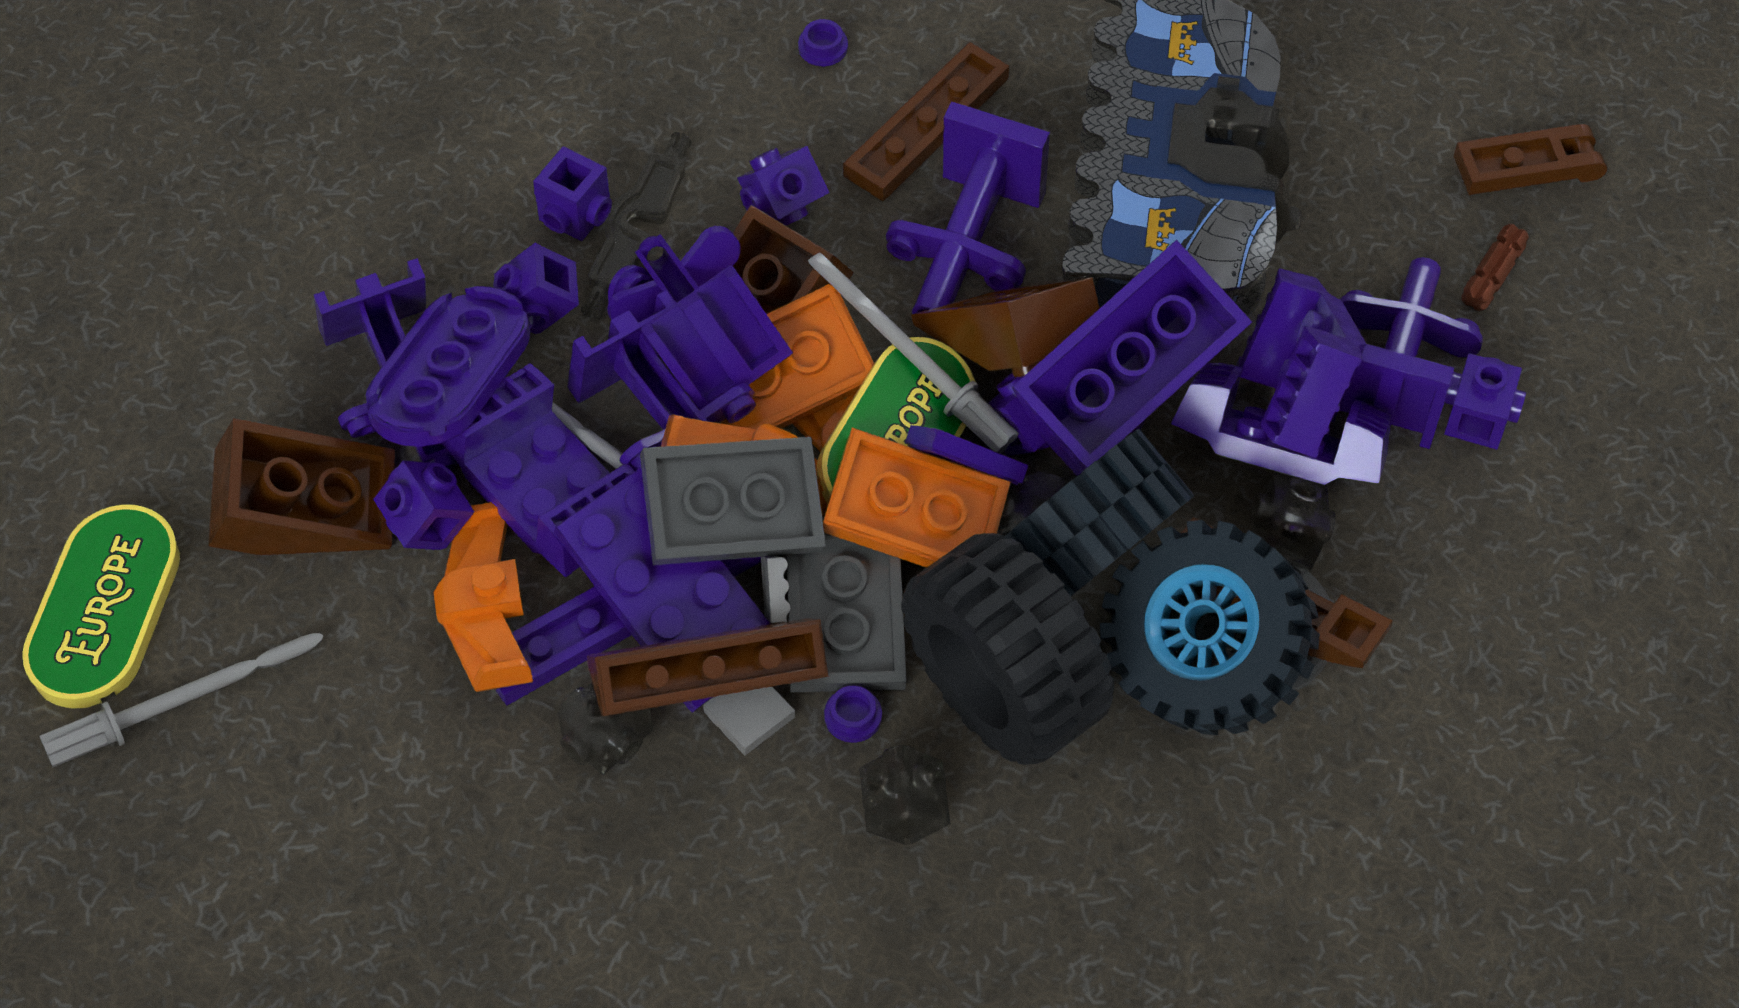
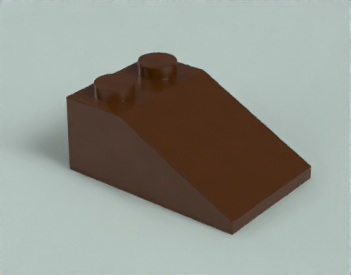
M750 205L733 232L740 244V255L733 267L766 314L830 284L808 262V259L817 253H822L849 280L854 273L836 256Z
M1089 277L995 290L915 313L911 317L914 326L987 370L1012 369L1013 377H1022L1099 309L1093 278Z
M233 418L216 446L214 453L208 547L255 555L390 549L392 546V532L387 527L386 519L373 499L388 481L390 473L394 470L395 449Z

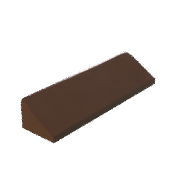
M813 618L587 655L588 668L601 716L829 677L821 620Z

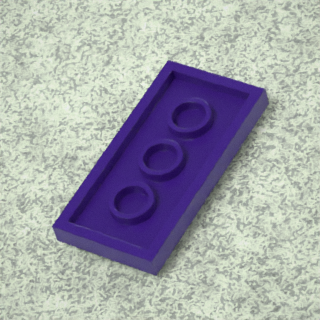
M641 467L557 525L554 530V534L640 646L770 624L722 560L653 565ZM713 697L683 703L693 713Z

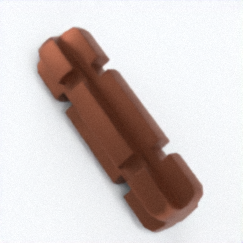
M1514 224L1503 226L1496 237L1497 241L1492 243L1476 268V274L1469 279L1464 287L1461 300L1466 306H1472L1476 311L1488 308L1494 298L1493 294L1498 292L1515 265V259L1519 258L1526 248L1529 235L1525 229H1518Z

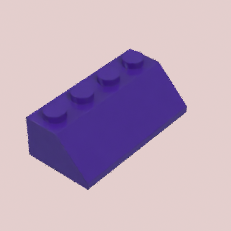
M1175 240L1012 387V390L1041 437L1078 476L1111 448L1125 439L1244 331L1252 321L1180 242Z

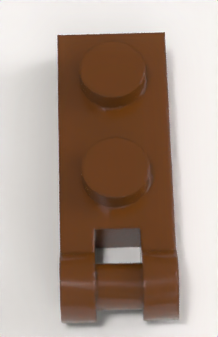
M1586 124L1458 142L1453 155L1468 195L1577 178L1580 182L1595 181L1603 177L1607 172V165L1602 154L1593 148L1596 144L1594 134L1590 126Z

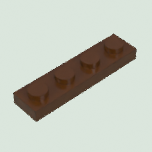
M969 42L843 163V176L879 200L884 201L943 144L944 115L951 101L978 110L1009 79V65Z

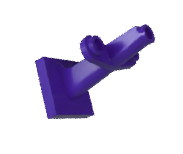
M951 101L944 115L943 178L964 184L946 230L904 220H896L890 224L886 233L887 250L894 257L903 261H912L916 256L934 258L912 309V314L953 303L968 269L983 276L986 284L993 290L1021 286L1026 275V268L1023 263L1010 254L981 243L980 240L1000 196L1036 208L1040 207L1046 194L1050 132Z
M713 226L704 230L681 261L661 234L643 240L635 253L654 280L617 292L608 304L607 311L610 320L630 310L639 323L653 315L657 295L667 290L676 304L646 324L641 330L699 410L734 386L742 383L751 384L793 354L772 321L734 269L733 265L737 262L740 255V244L734 234L722 226ZM662 247L663 254L659 259L655 261L647 259V254L652 248Z
M1421 257L1414 259L1410 263L1399 301L1375 298L1361 290L1349 291L1339 299L1343 302L1358 329L1390 331L1385 348L1366 344L1362 352L1361 364L1359 367L1356 366L1350 379L1351 385L1349 389H1345L1339 402V410L1349 413L1355 399L1374 405L1391 414L1390 426L1394 425L1423 433L1419 446L1430 449L1454 368L1417 358L1421 340L1454 356L1467 357L1468 353L1476 355L1480 352L1483 336L1478 325L1469 319H1453L1430 310L1441 274V267L1434 260ZM1335 411L1331 419V422L1335 423V419L1338 412Z
M418 258L407 261L408 278L384 287L381 286L376 273L356 279L357 296L331 306L324 291L314 294L318 328L325 345L328 346L365 332L381 369L405 337L399 320L426 310V281ZM367 403L355 406L338 417L342 430H348L352 438L362 437L375 432L369 421ZM442 443L415 447L421 462L444 464L450 471L458 466L457 461Z
M667 290L657 295L654 313L645 320L638 323L630 310L612 319L608 340L596 347L591 348L583 336L573 341L567 388L578 403L585 401L622 379L663 429L637 441L621 455L620 463L622 465L625 463L629 464L634 471L641 467L640 453L643 448L661 447L669 415L675 414L684 418L714 423L727 419L729 423H734L747 416L756 407V403L753 400L755 392L747 383H742L734 386L704 408L698 410L659 359V354L648 341L641 328L676 304Z

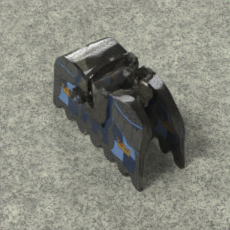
M1104 0L1118 6L1122 13L1118 16L1100 19L1097 21L1093 31L1094 39L1092 41L1091 54L1092 59L1096 63L1089 69L1087 76L1089 85L1085 94L1091 108L1084 112L1081 121L1082 131L1080 133L1081 145L1089 152L1084 153L1078 158L1075 166L1076 175L1074 177L1075 189L1079 194L1089 198L1079 199L1072 204L1069 211L1070 220L1068 222L1069 234L1075 240L1087 245L1073 246L1066 251L1062 264L1063 279L1067 281L1092 277L1100 309L1175 240H1178L1238 307L1250 317L1256 311L1262 299L1266 285V273L1273 259L1275 244L1281 240L1287 231L1299 229L1302 217L1301 210L1291 205L1289 191L1281 180L1289 166L1290 143L1287 133L1279 120V109L1273 106L1280 79L1281 61L1276 39L1256 14L1230 0Z

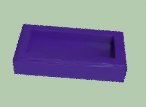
M910 425L905 444L908 447L1010 481V484L1014 485L1023 483L1028 468L1027 464L936 428Z

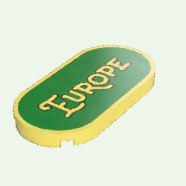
M910 337L961 388L969 382L975 381L966 362L952 348L931 338ZM893 344L876 360L820 452L817 461V478L819 479L820 477L821 485L824 489L822 495L827 504L852 427L908 446L905 444L910 425L940 429L957 437H960L966 427L954 415L948 417L944 414V408L950 399Z
M137 505L108 507L85 518L70 534L23 647V665L26 674L37 691L47 701L65 708H88L102 703L101 698L107 697L113 692L116 695L129 686L137 675L180 562V552L173 530L168 522L157 512Z

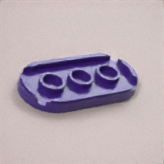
M476 286L465 288L466 295L452 298V293H449L430 304L367 388L368 415L373 429L390 442L413 447L439 444L464 432L476 419L528 345L530 326L527 313L523 310L522 303L516 296L498 288Z

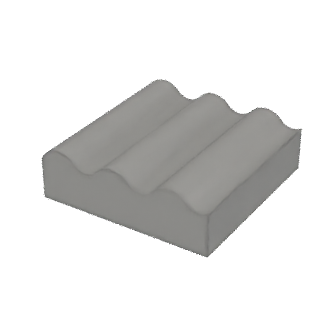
M779 555L761 557L764 615L771 623L787 622L786 616L791 609L790 604L785 599L789 583L783 576L788 563L785 558Z
M773 687L715 696L703 704L704 713L736 745L744 756L795 718V710Z

